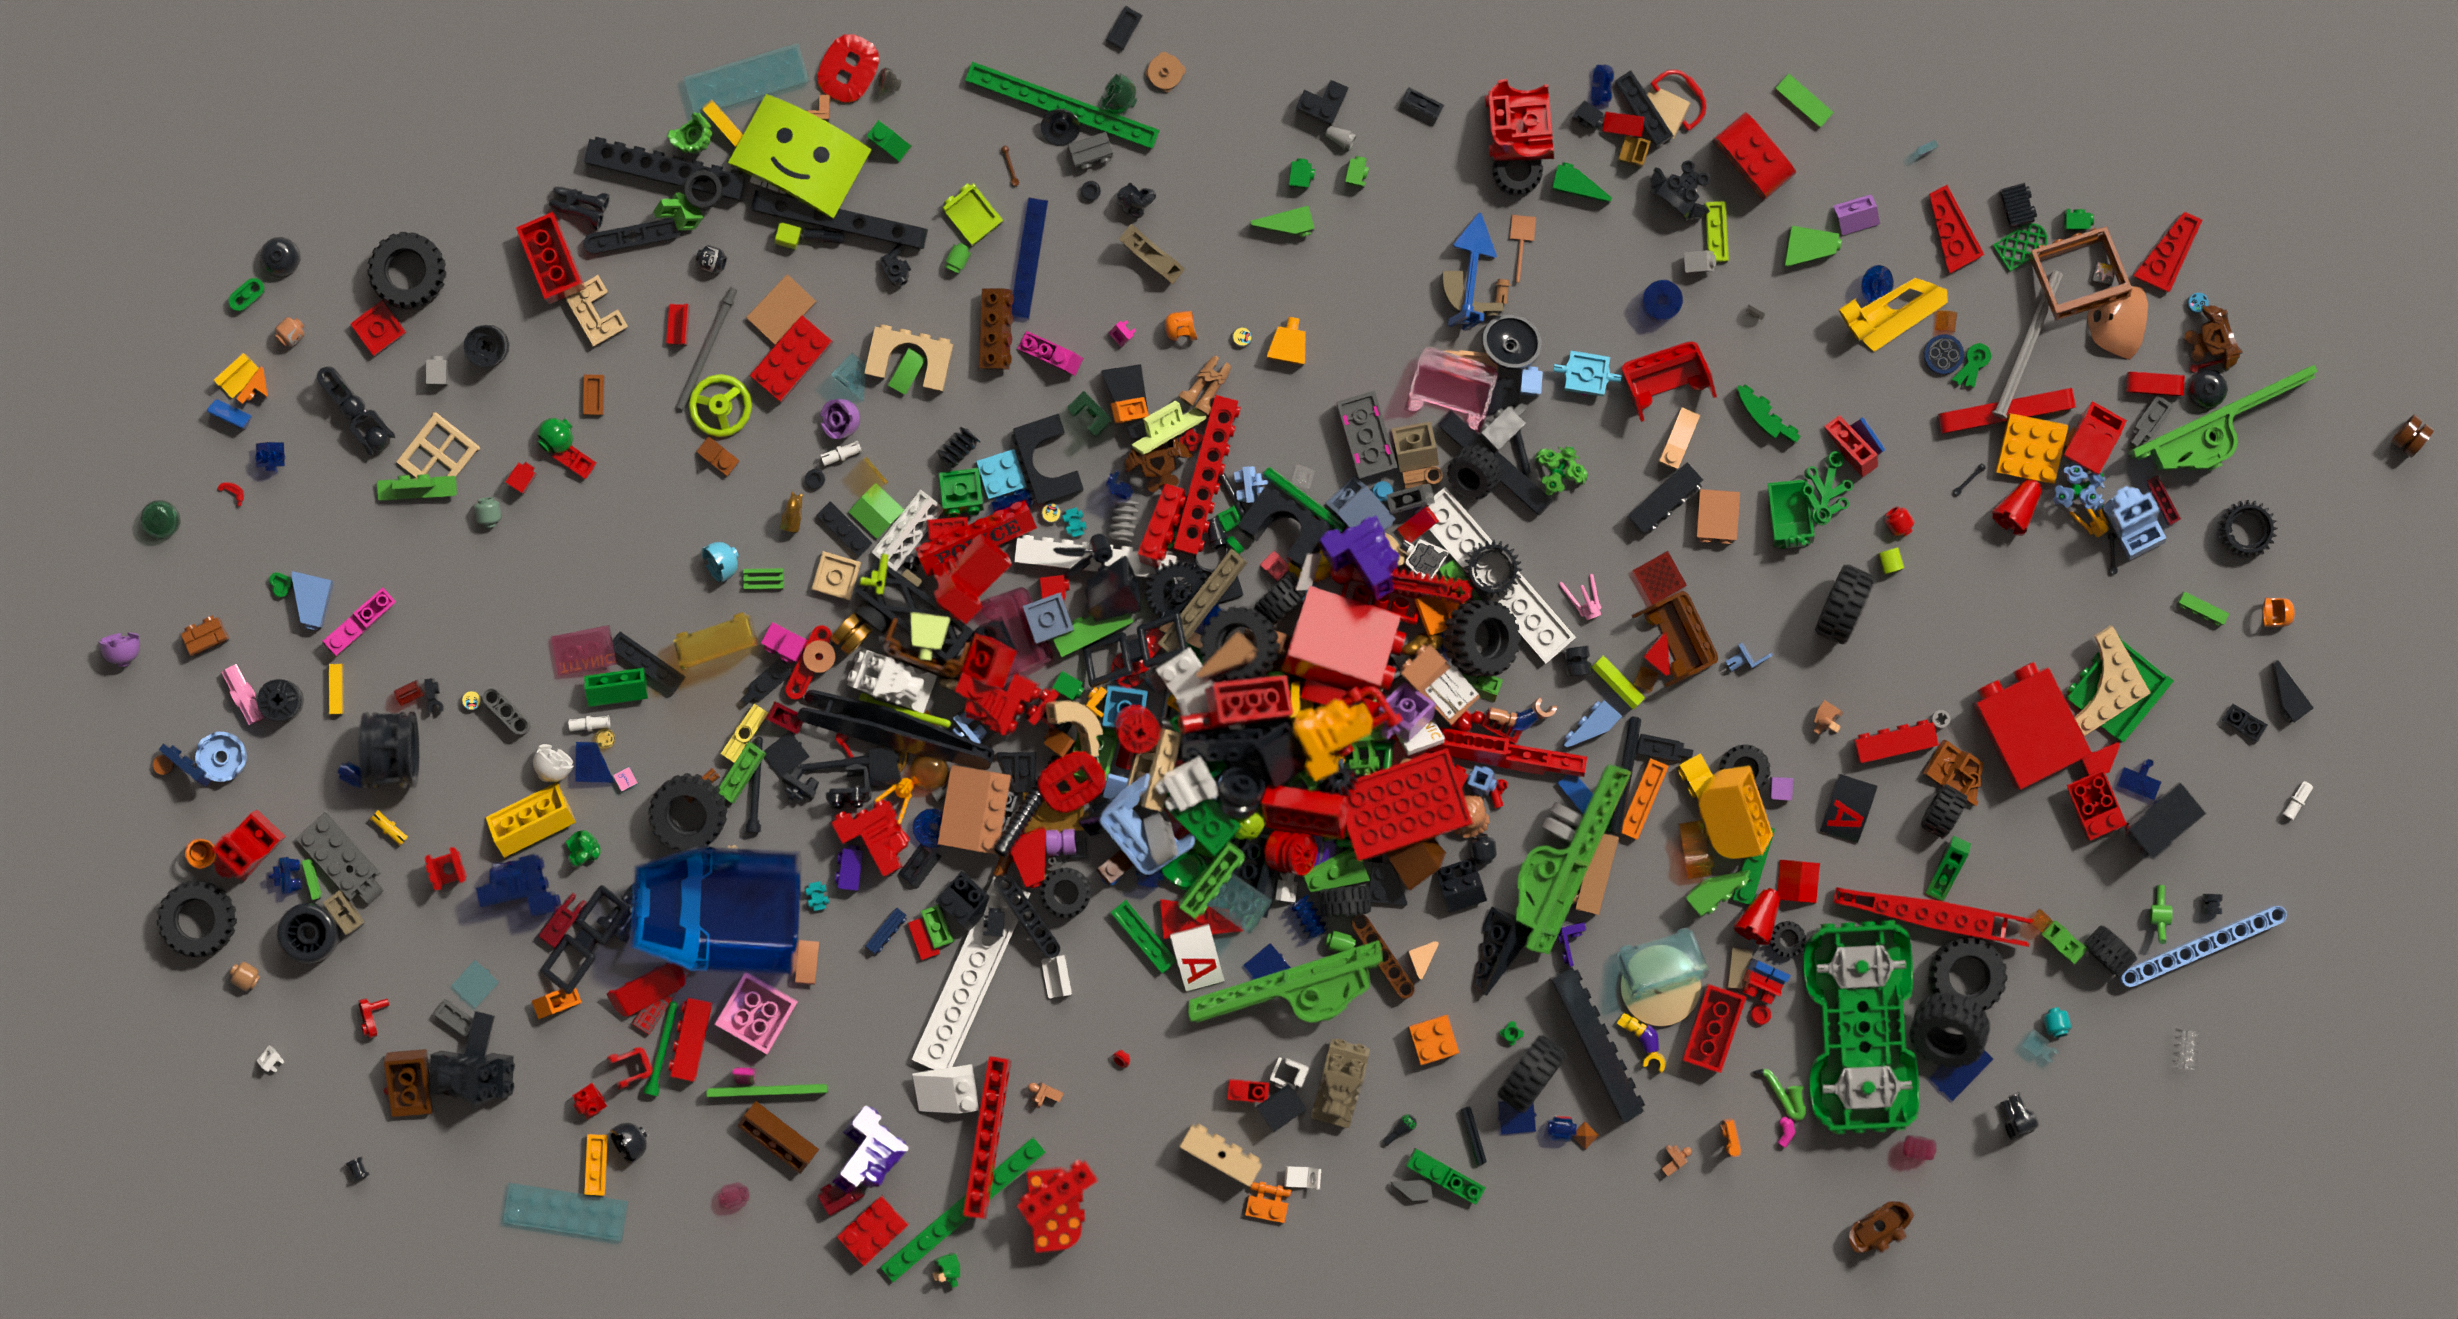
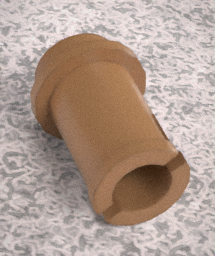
M1498 279L1497 283H1495L1497 285L1495 303L1508 304V289L1511 284H1509V280Z

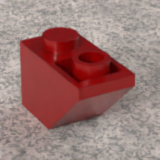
M1229 1079L1228 1100L1263 1102L1268 1098L1269 1083Z

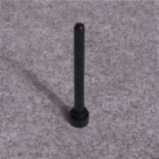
M758 736L755 738V745L761 750L763 739ZM761 763L752 777L750 820L745 823V832L761 833V824H759L760 820H758Z

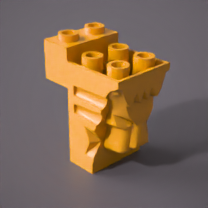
M1335 699L1325 707H1319L1314 711L1308 709L1297 713L1293 730L1298 739L1301 738L1304 743L1303 749L1308 756L1305 768L1309 776L1313 775L1315 781L1337 771L1339 762L1337 749L1371 733L1373 719L1364 703L1348 709L1342 701Z

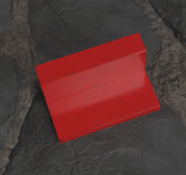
M669 304L667 344L687 345L689 304Z

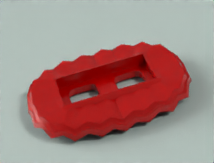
M843 34L834 40L823 57L817 74L819 86L824 93L841 102H854L863 96L873 81L879 65V52L873 43L855 34ZM850 52L860 56L857 66H853L845 61ZM840 70L851 74L847 84L836 79Z
M1074 751L1057 759L1041 772L1038 779V790L1043 800L1051 809L1061 813H1068L1088 804L1102 793L1106 785V775L1101 764L1097 762L1094 756L1085 751ZM1079 770H1083L1088 777L1081 784L1073 776ZM1062 780H1066L1071 787V790L1065 794H1061L1056 787V784Z

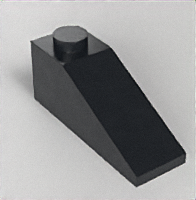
M2275 660L2272 662L2279 706L2282 709L2280 713L2287 722L2290 720L2291 723H2294L2314 709V707L2279 660Z

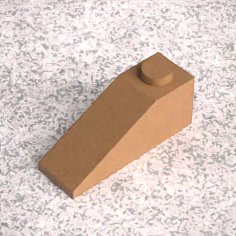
M1237 632L1195 675L1204 680L1244 666L1256 658L1255 654L1258 650L1241 633Z

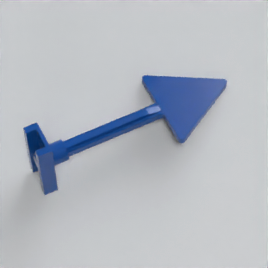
M1478 213L1453 244L1454 248L1470 252L1464 305H1462L1461 312L1449 318L1448 321L1449 327H1453L1458 323L1463 324L1462 330L1464 331L1484 321V313L1473 311L1474 307L1472 306L1479 255L1490 258L1497 257L1482 213Z

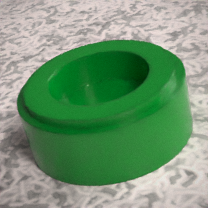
M1233 536L1226 540L1239 555L1244 551L1242 545Z

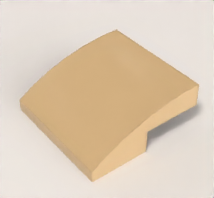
M1651 86L1648 97L1674 135L1672 137L1674 139L1691 103L1661 88L1656 92Z

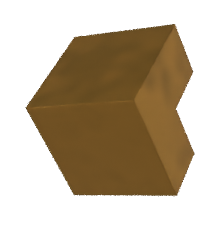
M1626 135L1618 160L1642 168L1651 141Z

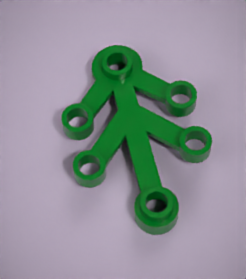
M1837 451L1828 454L1826 457L1828 468L1824 485L1816 467L1810 466L1804 471L1805 477L1811 479L1821 497L1820 503L1815 497L1814 488L1811 485L1807 484L1800 489V494L1809 500L1813 508V521L1821 526L1830 522L1833 513L1839 510L1843 511L1849 507V501L1846 498H1840L1834 505L1828 507L1829 499L1842 492L1846 493L1853 488L1852 481L1846 479L1839 486L1832 489L1836 468L1840 467L1844 462L1842 454ZM1805 488L1809 490V494L1805 492ZM1840 501L1844 503V507L1840 505Z

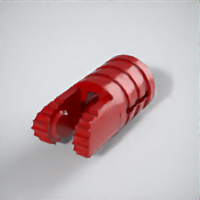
M1209 712L1179 716L1178 723L1181 733L1213 729L1211 722L1203 724L1204 718H1210Z

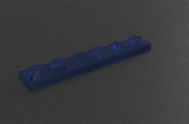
M1028 198L1013 291L1014 302L1011 311L1013 317L1030 319L1048 200Z

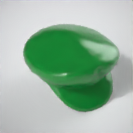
M1188 849L1164 865L1162 872L1174 886L1182 890H1188L1205 869L1207 862L1200 854Z

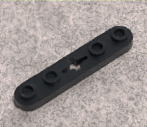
M669 218L588 234L584 239V247L592 254L675 239L681 235L682 230H678L674 219ZM632 230L636 234H644L643 236L636 237V241H632L630 238L623 239L624 236L630 235Z

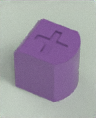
M1771 777L1770 798L1775 800H1792L1794 778Z

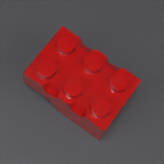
M881 1195L837 1237L865 1266L899 1235L909 1223Z

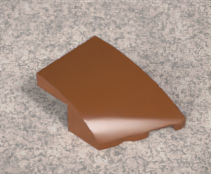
M1943 739L1923 774L1941 786L1948 784L1967 795L1968 803L1973 806L1978 805L1977 793L1978 787L1981 785L1980 776L1984 763L1969 752L1961 751L1949 741Z

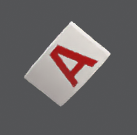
M1209 924L1170 934L1186 991L1225 981Z

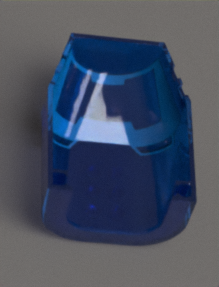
M699 846L636 865L632 947L651 955L659 956L672 963L685 966V968L690 970L792 975L796 969L799 946L802 884L801 851Z

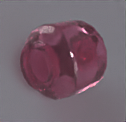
M735 1182L724 1185L721 1188L718 1199L720 1204L724 1205L727 1210H734L745 1207L750 1199V1194L746 1185Z

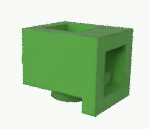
M1355 156V159H1350L1346 184L1365 187L1366 182H1363L1362 178L1367 179L1369 167H1365L1367 158Z

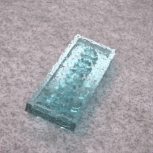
M799 43L683 77L693 111L701 114L705 113L702 107L711 99L721 109L810 82Z
M510 1182L503 1223L622 1241L629 1201Z

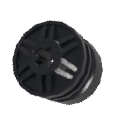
M481 325L474 327L468 332L464 340V351L466 357L473 364L491 367L500 364L506 358L509 352V340L502 329L494 325ZM485 341L492 343L490 351L483 348L486 345Z
M275 679L268 681L261 687L258 692L257 703L261 713L268 719L288 721L300 713L304 698L299 686L292 681ZM280 694V698H283V702H280L278 706V702H275V698H278Z

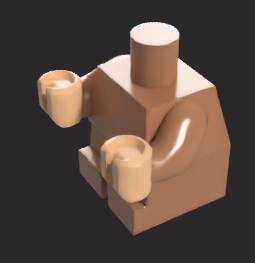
M1824 700L1817 711L1814 720L1817 726L1813 731L1820 735L1824 729L1828 730L1830 728L1838 733L1841 726L1836 724L1835 720L1838 716L1841 717L1844 712Z

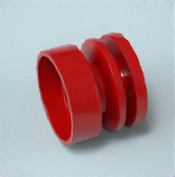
M1129 705L1124 707L1114 720L1116 736L1121 744L1131 752L1144 753L1149 751L1157 744L1160 738L1159 724L1154 715L1144 706ZM1141 728L1142 732H1138V735H1136L1135 730L1138 731Z
M1280 829L1270 835L1266 843L1265 860L1271 870L1304 876L1313 869L1317 858V844L1312 835Z

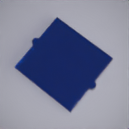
M1271 943L1244 964V967L1252 975L1253 980L1291 968L1283 959V954H1279Z
M1505 1101L1498 1102V1120H1500L1501 1135L1536 1131L1535 1117L1537 1114L1534 1113V1103L1525 1113H1520Z

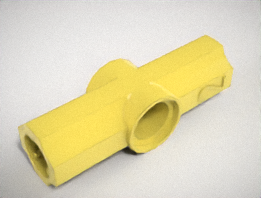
M753 704L721 754L735 763L747 743L753 739L755 733L767 717L768 712ZM742 728H748L750 731V736L747 739H742L739 735Z

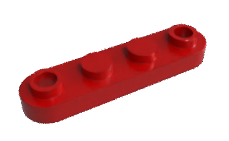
M824 625L815 627L805 648L814 641L830 643L831 630ZM820 632H825L826 637L824 639L818 637ZM804 650L786 685V693L792 699H800L805 695L815 674L804 663ZM817 653L816 659L822 660L823 654ZM794 686H799L800 691L798 693L793 692Z

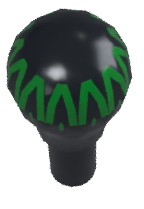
M1411 1114L1403 1115L1394 1127V1130L1383 1141L1390 1145L1399 1136L1413 1131L1417 1125L1416 1118Z

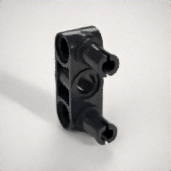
M2020 1092L2009 1096L2008 1100L2000 1102L2007 1117L2005 1129L2011 1140L2030 1134L2039 1127L2035 1114L2025 1108Z

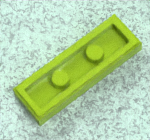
M1705 202V206L1710 210L1706 214L1708 251L1713 252L1716 262L1729 261L1726 202Z
M1604 655L1592 666V669L1633 710L1645 699Z

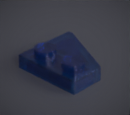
M576 742L575 782L614 783V779L597 742Z

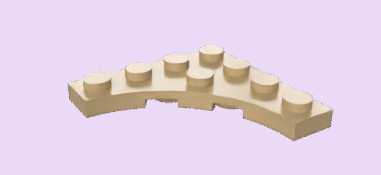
M2111 625L2094 636L2103 664L2096 695L2074 717L2084 736L2150 694L2114 627Z

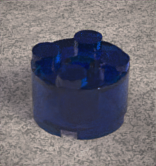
M1658 280L1651 283L1642 295L1643 311L1649 318L1656 321L1672 319L1680 311L1683 304L1681 290L1676 284L1668 280ZM1658 296L1662 298L1665 297L1667 299L1665 301V306L1663 303H1661L1660 305L1658 304Z

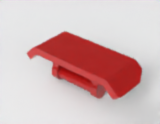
M669 959L666 964L655 967L654 970L631 982L624 983V986L616 990H609L606 995L618 1013L623 1017L630 1016L680 990L685 985V973L678 961Z

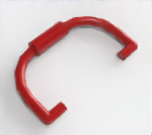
M1676 69L1667 70L1651 82V86L1656 92L1660 90L1657 85L1660 80L1668 75L1676 74L1685 79L1690 89L1701 100L1702 109L1697 119L1690 125L1685 120L1681 123L1687 131H1690L1705 116L1707 106L1706 99L1702 94L1703 91L1693 78L1683 71Z

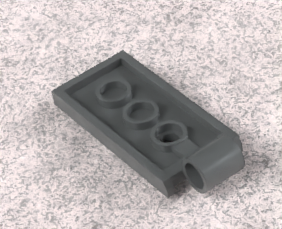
M324 812L295 838L350 900L359 893L362 899L370 904L384 891L374 880L380 874V871L327 812ZM349 865L353 867V871L351 873H348L346 871V868Z

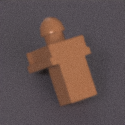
M819 95V110H807V112L824 121L830 120V95Z
M1040 1082L1039 1086L1036 1083L1028 1085L1029 1091L1035 1093L1032 1100L1035 1102L1036 1108H1040L1045 1096L1060 1102L1064 1094Z
M1670 1145L1666 1146L1667 1151L1673 1158L1662 1167L1667 1176H1670L1687 1163L1686 1157L1692 1154L1690 1147H1685L1680 1151L1677 1145L1673 1147Z

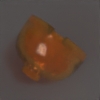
M918 755L912 761L910 767V777L913 783L924 791H935L941 788L948 781L950 775L947 761Z

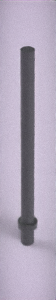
M730 287L726 298L723 297V305L678 402L677 407L682 410L685 409L730 306L734 305L733 300L738 290Z

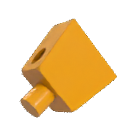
M1288 317L1286 328L1278 326L1267 358L1304 365L1306 332L1298 330L1300 319Z

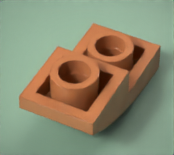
M799 940L795 983L815 985L819 942Z

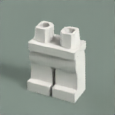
M1201 757L1165 773V777L1157 782L1156 788L1160 794L1170 791L1172 795L1165 799L1169 810L1179 808L1182 811L1199 801L1217 796L1218 787L1210 773L1208 774L1209 771Z

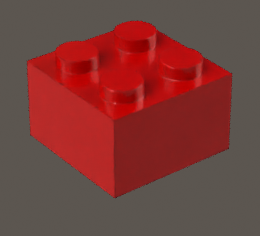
M975 634L962 672L985 685L1003 689L1017 651L992 637Z

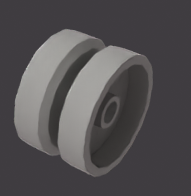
M1554 802L1550 812L1560 819L1556 821L1550 817L1546 818L1542 827L1552 832V835L1567 843L1572 842L1576 833L1575 829L1578 828L1583 816Z

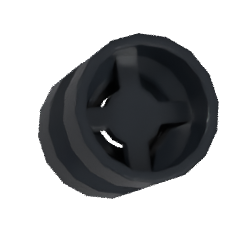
M2203 894L2202 900L2205 904L2202 907V914H2222L2220 902L2223 901V894Z

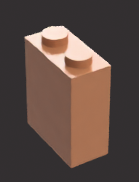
M1699 490L1695 538H1700V542L1712 543V539L1720 540L1721 544H1732V541L1737 540L1740 492Z

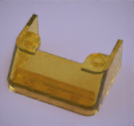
M744 612L733 615L732 620L690 634L687 631L676 634V639H673L681 670L684 671L689 670L690 667L753 646H761L752 616L749 614L745 615Z

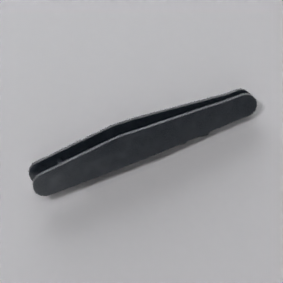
M817 690L806 691L804 699L810 705L826 709L825 712L804 707L799 709L797 713L799 720L810 725L891 749L965 765L979 770H988L995 755L994 750L989 746L976 743L904 712ZM831 711L837 712V713H840L841 715L833 714V713H830V712H831Z

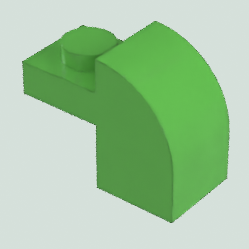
M675 193L672 199L660 200L653 211L655 218L673 217L678 230H695L703 219L700 209L694 207L687 200L685 194Z
M2056 920L2041 934L2064 958L2070 960L2073 964L2088 951L2082 943L2075 939Z

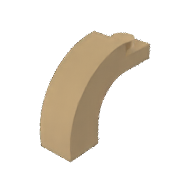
M1071 701L1045 703L1048 723L1066 721L1072 723L1079 733L1081 750L1092 756H1099V743L1096 736L1103 733L1098 719L1091 710L1080 703Z

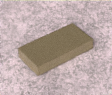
M1732 947L1728 987L1744 989L1746 981L1743 978L1752 959L1753 950Z

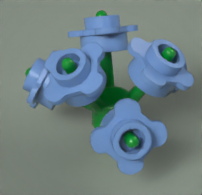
M2070 461V464H2065L2064 473L2067 474V480L2071 483V486L2069 488H2063L2061 485L2056 486V495L2053 498V502L2056 505L2063 504L2065 507H2070L2072 505L2071 501L2079 498L2086 509H2092L2094 513L2096 510L2100 511L2101 507H2104V500L2101 499L2102 494L2098 495L2095 488L2099 486L2102 489L2105 488L2103 481H2105L2104 474L2100 472L2099 475L2091 472L2087 475L2083 471L2086 470L2084 467ZM2088 477V482L2081 486L2078 485V483H2080L2082 479H2086Z

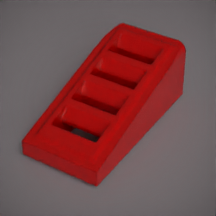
M1489 708L1480 726L1516 744L1525 726L1516 722L1515 726L1518 728L1512 738L1509 735L1513 727L1509 726L1506 734L1502 732L1507 723L1501 725L1499 730L1495 729L1498 724L1496 720L1492 727L1488 725L1491 720L1489 718Z

